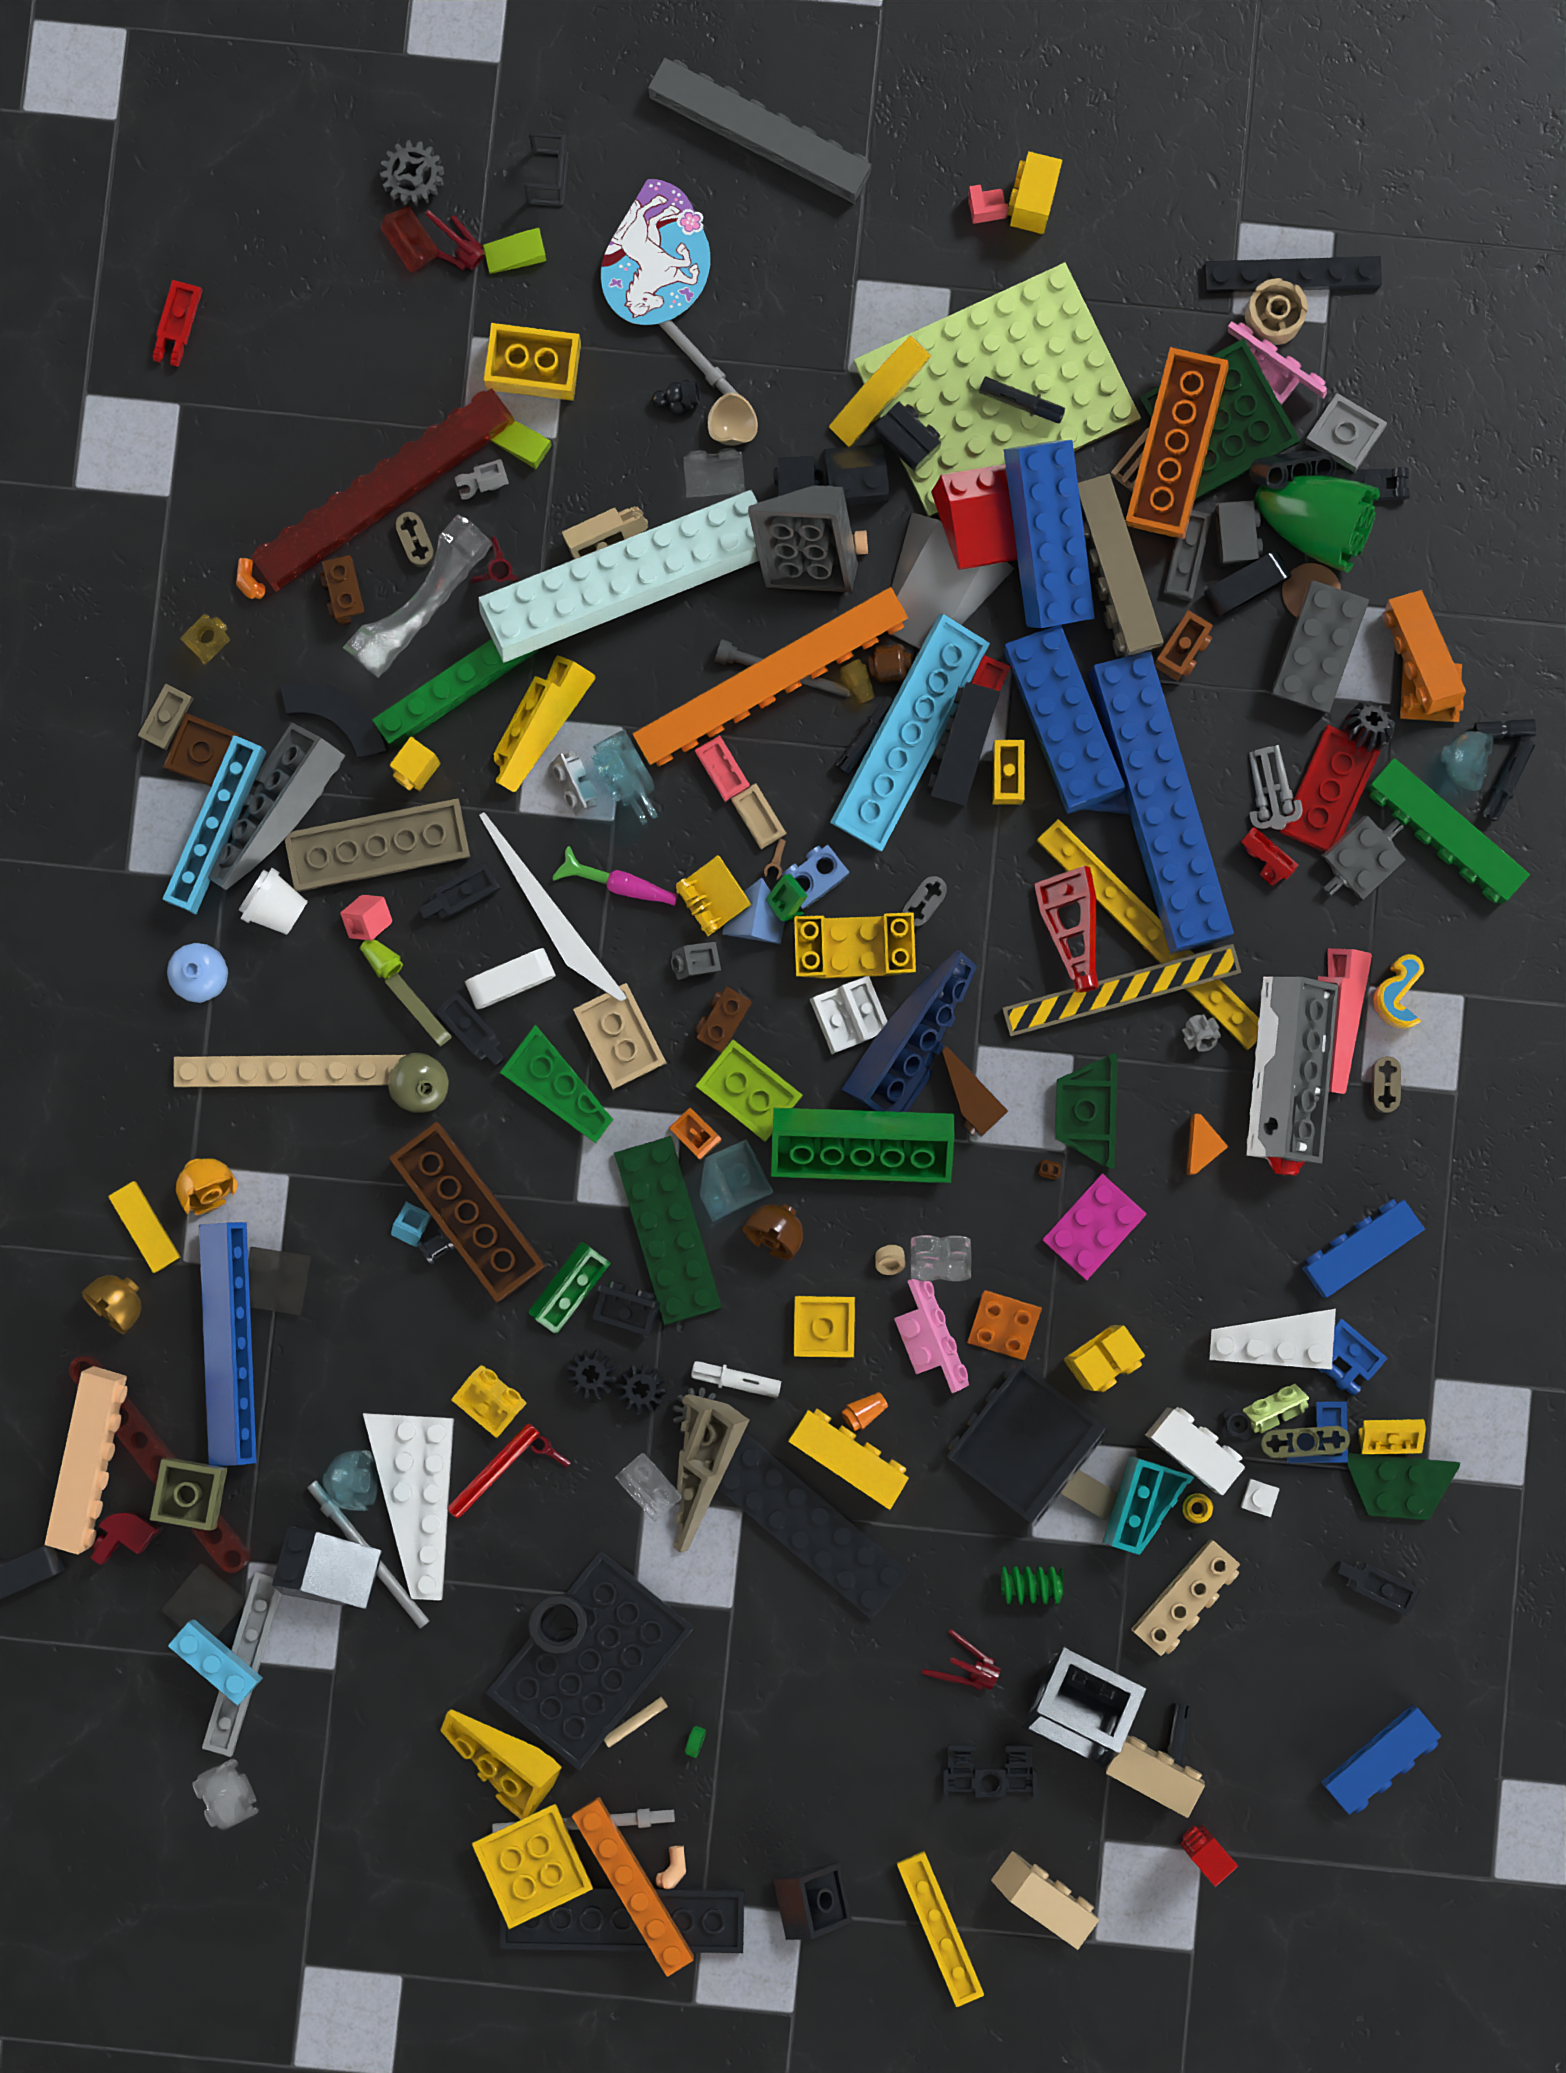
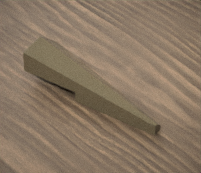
M691 1394L685 1395L683 1399V1404L687 1405L686 1420L682 1422L681 1431L685 1432L684 1449L679 1453L677 1496L680 1497L679 1512L675 1514V1522L678 1523V1537L673 1542V1548L680 1553L689 1549L749 1422L748 1418L729 1404Z

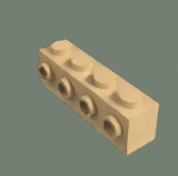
M1209 1538L1131 1630L1160 1656L1165 1652L1170 1654L1179 1644L1178 1636L1184 1629L1190 1631L1200 1618L1197 1614L1203 1607L1210 1608L1219 1597L1217 1591L1224 1583L1227 1586L1230 1585L1238 1576L1239 1571L1236 1569L1241 1564Z

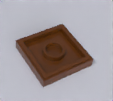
M185 713L163 768L211 787L233 736L241 738V735Z

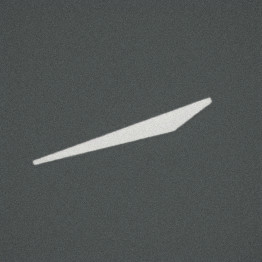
M485 813L480 814L479 816L566 965L619 1001L626 999V995Z

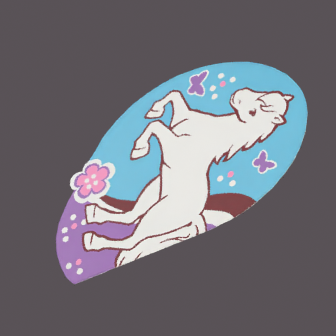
M647 179L609 243L601 267L602 289L611 308L623 319L640 325L666 322L687 310L702 292L710 269L709 243L701 223L703 215L700 212L694 211L687 196L679 188L662 180Z

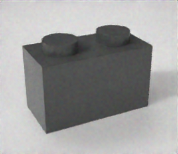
M1254 501L1218 503L1215 508V521L1220 568L1248 566L1257 561L1259 556L1263 554L1262 539L1257 538L1256 527H1260L1259 509H1254Z

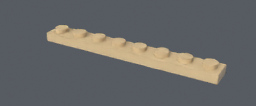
M405 1055L174 1057V1087L387 1086L390 1070Z

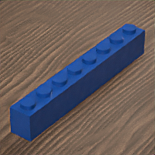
M247 1222L200 1224V1270L209 1465L254 1464L257 1461Z

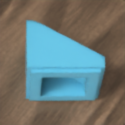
M406 1202L393 1224L391 1235L417 1247V1243L421 1241L432 1219V1215Z

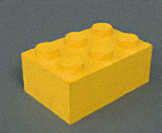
M491 323L484 374L486 390L574 401L581 349L580 335Z

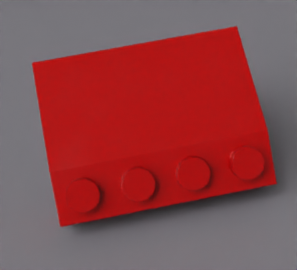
M1002 464L940 475L931 493L957 569L963 570L1018 560L1006 465Z

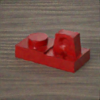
M1255 826L1241 841L1245 845L1244 848L1248 854L1254 858L1259 857L1262 861L1265 860L1267 862L1260 876L1272 886L1283 877L1287 880L1299 866Z

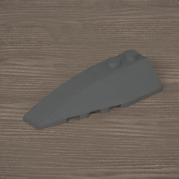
M291 723L260 769L255 779L259 782L254 795L248 794L244 802L247 809L243 818L235 821L231 829L233 838L230 843L224 844L208 879L227 890L257 866L295 828L316 799L321 796L325 785L339 769L345 755L321 737Z

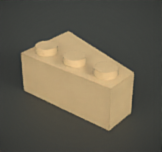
M1127 1735L1120 1754L1106 1766V1774L1186 1818L1191 1814L1205 1787L1204 1780L1200 1779L1202 1776L1200 1772L1189 1766H1185V1768L1180 1767L1174 1763L1175 1759L1161 1751L1155 1752L1147 1747L1145 1742L1134 1736L1130 1737Z
M1012 1851L991 1881L1011 1903L1078 1950L1099 1922V1919L1092 1912L1094 1906L1081 1896L1075 1899L1070 1895L1072 1891L1059 1880L1054 1883L1048 1878L1049 1874L1036 1864L1030 1865Z

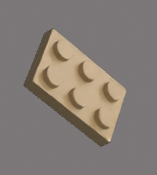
M627 983L619 986L627 997L622 1001H619L609 993H605L573 1009L613 1090L666 1064Z

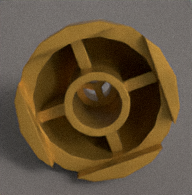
M105 1275L97 1278L82 1291V1296L88 1305L99 1316L102 1314L109 1320V1325L121 1334H125L133 1326L142 1309L141 1300L136 1294L139 1288L128 1277L121 1280L117 1276Z

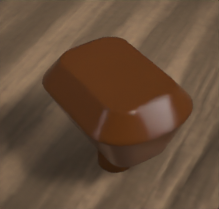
M1043 1159L1038 1164L1037 1172L1041 1177L1056 1180L1061 1175L1062 1167L1058 1162Z

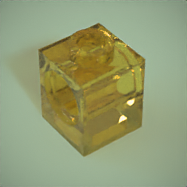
M206 614L180 638L205 664L231 640L225 633L228 627L218 617L215 616L211 620ZM205 631H214V638L211 642H201V635Z

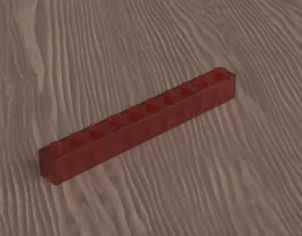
M493 388L487 392L483 390L477 393L471 399L472 402L463 409L461 407L454 409L447 416L448 419L440 425L434 424L424 431V436L415 442L409 441L404 444L399 450L400 453L391 459L385 458L381 460L367 476L363 474L357 477L351 483L350 488L344 492L339 491L331 495L327 500V504L320 509L314 508L307 512L300 523L295 526H287L279 533L277 539L271 543L265 542L257 547L255 554L251 558L275 592L491 442V439L504 431L508 424L512 425L515 422L512 414Z

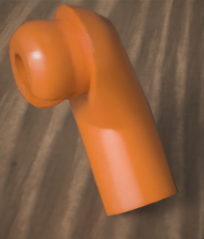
M239 558L236 577L237 587L246 597L261 599L265 594V586L262 583H257L252 577L253 560Z

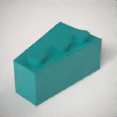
M1129 1455L1103 1542L1140 1555L1162 1524L1160 1522L1170 1508H1173L1177 1503V1498L1186 1485L1191 1483L1194 1476Z

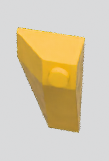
M452 1709L446 1714L440 1731L464 1759H471L480 1771L477 1775L483 1782L488 1779L499 1792L496 1798L501 1804L521 1820L532 1815L555 1784L562 1766L551 1756L531 1744Z

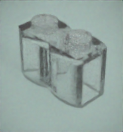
M929 1235L911 1238V1278L919 1281H933L942 1278L955 1282L971 1279V1239L964 1236H947L940 1239Z

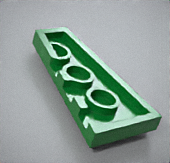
M535 1025L500 1073L594 1143H597L614 1119Z

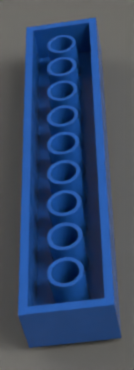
M1151 651L1096 664L1089 672V678L1110 750L1125 785L1123 794L1127 807L1130 810L1129 815L1170 955L1227 940L1234 934Z

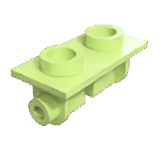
M1296 1384L1280 1389L1279 1392L1265 1399L1255 1401L1252 1405L1244 1408L1243 1412L1252 1420L1251 1428L1253 1432L1257 1433L1260 1431V1433H1264L1280 1424L1277 1417L1280 1413L1284 1421L1305 1412L1304 1409L1308 1408L1306 1400L1309 1397Z

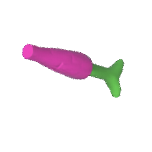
M570 846L565 850V863L553 875V881L566 876L578 875L606 884L609 891L619 895L664 902L674 906L678 898V894L668 892L630 873L620 870L607 873L581 865L576 860Z

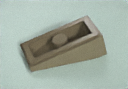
M1081 1470L1077 1472L1061 1493L1103 1520L1107 1519L1113 1509L1117 1492Z

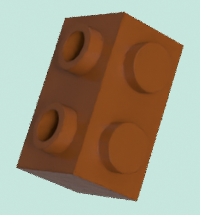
M1188 610L1157 658L1155 667L1176 681H1179L1182 675L1188 677L1197 663L1193 660L1198 650L1204 652L1213 638L1208 635L1213 625Z

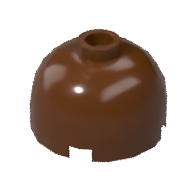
M774 1204L763 1205L748 1217L742 1229L745 1236L754 1245L760 1247L762 1243L772 1249L768 1254L782 1260H792L803 1242V1227L796 1217L797 1212L786 1204H781V1206Z

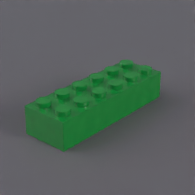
M773 1108L771 1177L951 1183L954 1149V1114Z

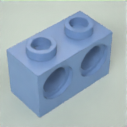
M828 845L823 849L820 846L815 847L805 856L808 860L798 867L794 864L782 873V875L792 874L795 880L804 878L810 883V888L805 892L808 897L800 906L803 912L849 877L850 872ZM822 860L830 861L834 868L833 871L829 874L819 873L816 868L818 862Z

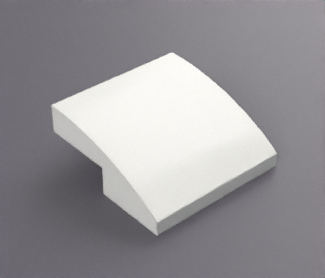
M869 976L810 999L831 1054L875 1038L887 1023Z

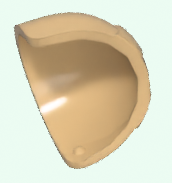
M727 393L720 397L712 406L708 415V430L714 440L724 445L734 446L749 442L756 436L758 428L756 414L744 397L736 393Z

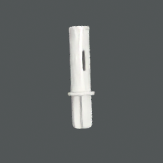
M696 1361L693 1365L691 1373L693 1379L718 1384V1388L726 1386L778 1398L781 1381L728 1369L726 1368L727 1365L720 1367Z

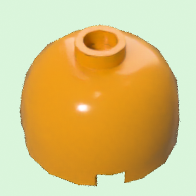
M209 1158L189 1161L176 1182V1193L184 1211L189 1214V1211H193L195 1215H203L221 1207L226 1203V1200L222 1198L228 1195L229 1192L234 1195L238 1188V1182L227 1165L216 1159Z

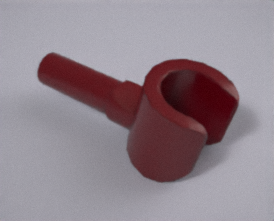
M537 1436L545 1442V1447L539 1451L531 1445L533 1452L540 1455L546 1454L566 1468L570 1465L571 1461L551 1447V1442L548 1438Z

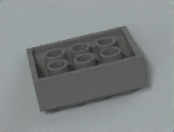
M810 486L748 507V514L766 588L852 592L858 562L843 487Z

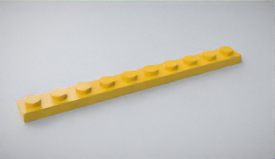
M1059 819L1037 839V842L1067 872L1082 866L1090 867L1096 892V901L1160 964L1195 955L1191 950L1170 955L1161 920ZM1220 979L1185 988L1246 1050H1249L1257 1042L1259 1018Z

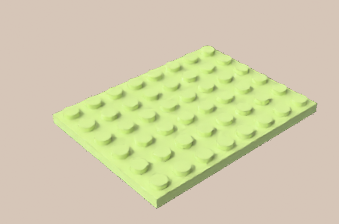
M1066 263L1060 264L854 359V364L865 384L909 336H912L932 356L900 396L893 400L880 416L882 418L900 401L904 406L907 404L911 405L920 416L918 420L925 427L928 424L934 427L941 436L938 439L941 442L940 449L917 472H914L900 458L927 516L930 518L938 515L931 491L942 474L1005 464L1003 449L1054 440H1072L1073 449L1076 451L1137 423L1141 419ZM987 376L1035 396L1041 394L1042 399L1063 406L1065 414L1062 421L1057 424L1037 415L1031 417L1030 413L980 394L979 389L984 377Z

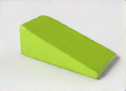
M539 228L527 230L483 245L490 274L547 261Z
M503 413L487 436L488 440L534 469H537L552 446L549 439Z

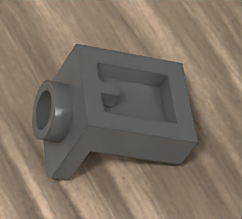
M716 942L687 945L672 952L671 965L677 979L683 980L690 976L721 971Z

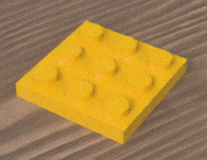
M556 1803L472 1843L509 1929L593 1889Z

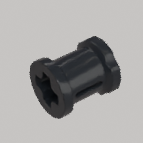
M441 1228L438 1229L437 1234L425 1242L419 1241L417 1243L419 1249L431 1265L435 1264V1260L447 1251L456 1249Z

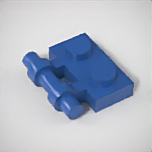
M1339 1319L1334 1327L1332 1362L1339 1357L1350 1368L1344 1373L1332 1363V1369H1316L1321 1373L1325 1372L1336 1381L1335 1385L1340 1390H1346L1354 1397L1361 1389L1353 1381L1359 1374L1366 1381H1369L1388 1358L1343 1319Z

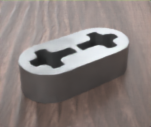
M937 876L928 877L909 899L903 909V913H910L908 909L912 908L915 910L920 903L925 905L921 911V915L924 918L922 920L916 918L914 920V928L923 926L943 901L947 893L945 882ZM935 883L939 884L938 891L941 895L938 897L934 894L929 901H926L924 898L928 893V889L925 886L927 884L931 886Z

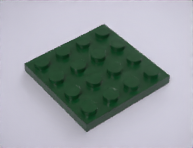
M1244 338L1212 356L1228 360L1229 369L1195 500L1248 472L1251 464L1256 459L1279 455L1300 443L1298 435ZM1160 385L1140 396L1151 419Z

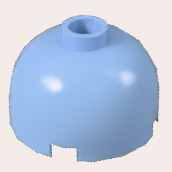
M193 943L184 945L174 952L168 963L167 975L169 984L177 995L187 1001L201 1003L216 997L222 992L227 983L228 968L219 951L207 944Z

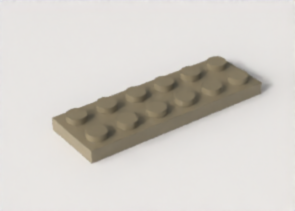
M459 799L292 831L284 838L293 886L296 892L471 858Z

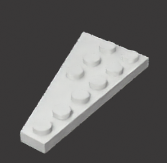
M363 1413L411 1599L442 1600L454 1418Z

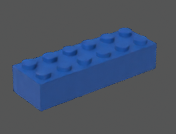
M1054 440L1003 449L1026 627L1045 628L1095 618L1073 441Z
M1056 625L1005 644L1004 655L1006 661L1011 666L1010 671L1066 814L1074 813L1122 795L1125 785L1062 626Z

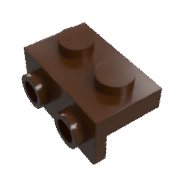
M347 555L322 561L324 572L320 573L324 590L329 589L331 600L327 601L330 617L336 618L339 625L351 623L350 616L361 614L365 611L352 557Z
M726 987L723 993L718 991L710 1004L714 1008L708 1018L703 1016L695 1029V1032L698 1033L697 1041L705 1046L709 1045L719 1052H723L748 1011L751 1000L729 987Z

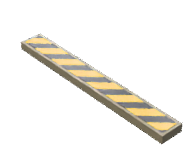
M1234 944L1098 981L1099 988L1093 991L1077 993L1075 988L1004 1007L1003 1012L1011 1037L1241 973Z

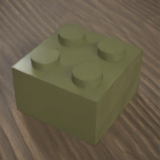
M173 1458L161 1459L150 1520L204 1530L216 1529L227 1468Z

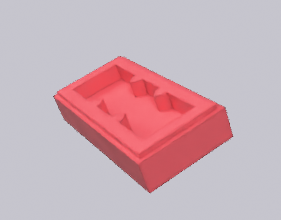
M720 735L694 750L724 802L750 787Z

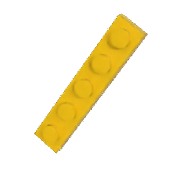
M925 1851L897 1862L898 1869L956 2007L984 1996V1992Z

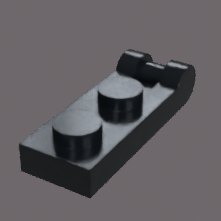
M1409 468L1357 469L1355 473L1349 469H1338L1333 477L1353 480L1379 488L1380 496L1378 500L1373 499V501L1406 500L1410 498L1409 488H1406ZM1386 480H1394L1395 488L1386 489Z

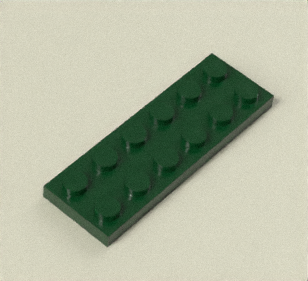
M668 1136L614 1152L657 1300L661 1301L659 1309L664 1325L722 1308L672 1137Z

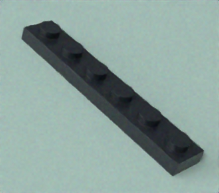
M1381 256L1206 261L1204 264L1205 293L1255 292L1259 285L1267 280L1281 278L1282 281L1290 282L1294 286L1298 285L1302 290L1380 288L1382 285Z

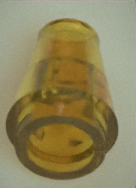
M860 658L839 668L842 675L840 679L858 701L859 705L875 697L866 664L863 665Z

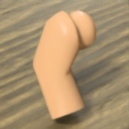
M684 1846L669 1847L670 1866L664 1872L658 1873L655 1879L659 1888L673 1889L685 1875Z

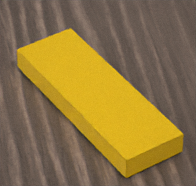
M136 1181L129 1183L108 1196L153 1273H157L181 1258Z

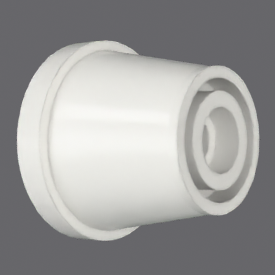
M271 868L269 873L263 870L239 908V911L243 913L241 919L247 923L252 921L287 935L308 901L278 875L280 872Z

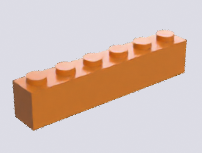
M596 1798L574 1812L572 1818L665 1975L668 1977L694 1960L693 1953L601 1798Z

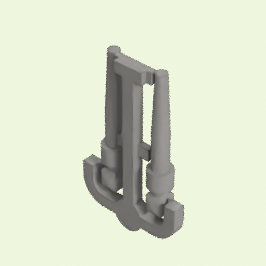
M1279 745L1249 753L1257 796L1255 801L1257 808L1260 809L1259 812L1253 811L1249 814L1252 824L1259 829L1272 827L1276 830H1282L1287 823L1298 820L1303 811L1301 800H1296L1293 803L1291 801L1293 799L1292 790H1289ZM1270 753H1275L1280 784L1274 785L1268 757ZM1259 756L1262 759L1267 787L1264 788L1256 757ZM1281 790V801L1284 802L1283 811L1290 816L1284 817L1280 815L1276 791ZM1266 793H1269L1270 803L1273 812L1272 817L1270 811L1267 810L1268 800L1267 796L1264 795ZM1258 818H1259L1260 820H1262V821H1267V822L1260 823L1259 820H1258Z

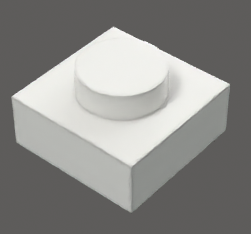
M1249 1478L1240 1507L1271 1517L1280 1488Z

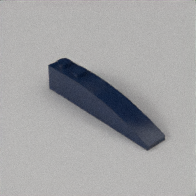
M957 950L936 968L892 1015L873 1040L841 1090L869 1111L908 1112L930 1079L933 1072L930 1069L935 1054L940 1055L944 1046L941 1043L947 1026L952 1027L956 1018L954 1016V1009L957 1002L963 1001L977 965L964 953Z

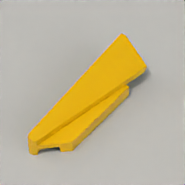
M557 655L546 680L537 676L534 677L494 752V762L500 767V773L496 778L498 784L512 792L519 788L595 680L593 673L576 662Z

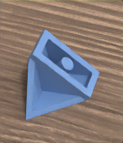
M761 877L744 891L752 905L724 924L723 935L781 945L785 921H781L774 914L773 909L765 900L771 891Z

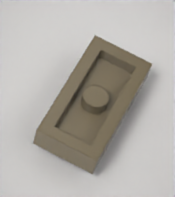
M165 684L138 736L166 751L193 698Z

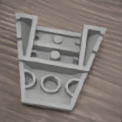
M911 513L892 584V589L908 619L903 621L904 628L891 635L920 650L939 614H944L962 625L1015 568L1008 562L958 570L942 522L938 519Z

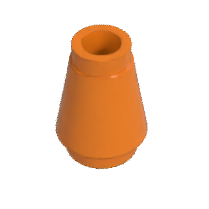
M878 1392L847 1404V1408L842 1411V1415L850 1429L855 1432L858 1429L863 1430L878 1415L888 1408V1404L882 1394Z

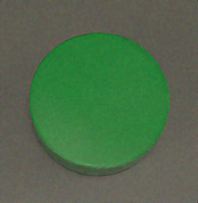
M695 1726L692 1729L685 1748L686 1755L697 1758L706 1735V1729Z

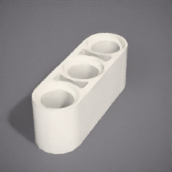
M541 948L466 980L465 984L475 1008L478 1010L546 982L556 975L545 949Z

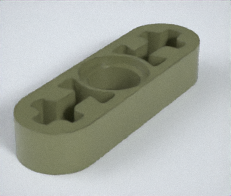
M397 972L385 981L440 1047L452 1038Z
M1340 1426L1272 1430L1264 1435L1261 1446L1263 1452L1270 1458L1335 1455L1346 1451L1350 1443V1436ZM1317 1432L1324 1433L1322 1439L1331 1438L1333 1432H1338L1339 1437H1344L1345 1442L1340 1443L1338 1449L1334 1448L1332 1443H1323L1325 1450H1318L1319 1437ZM1293 1434L1292 1447L1295 1452H1287L1289 1446L1279 1447V1452L1274 1453L1273 1449L1266 1445V1442H1271L1272 1436H1277L1278 1441H1288L1286 1435ZM1301 1434H1309L1314 1438L1315 1444L1311 1450L1303 1451L1297 1446V1438Z

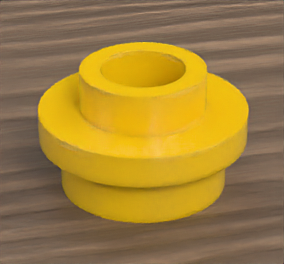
M1194 1493L1184 1500L1182 1511L1187 1520L1200 1524L1211 1517L1213 1506L1207 1496ZM1199 1502L1202 1505V1511L1199 1514H1194L1192 1505Z

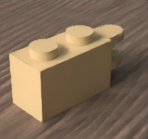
M634 506L619 513L616 508H613L562 531V535L575 560L646 531L648 520L643 517V512L638 507Z

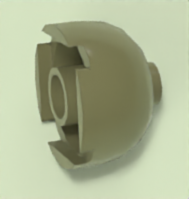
M411 1053L401 1057L394 1068L390 1070L387 1087L390 1097L399 1107L412 1113H426L435 1110L443 1103L448 1093L449 1079L445 1068L435 1058L425 1053Z

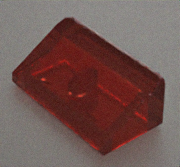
M409 206L384 216L381 229L410 272L418 270L440 254L439 249Z

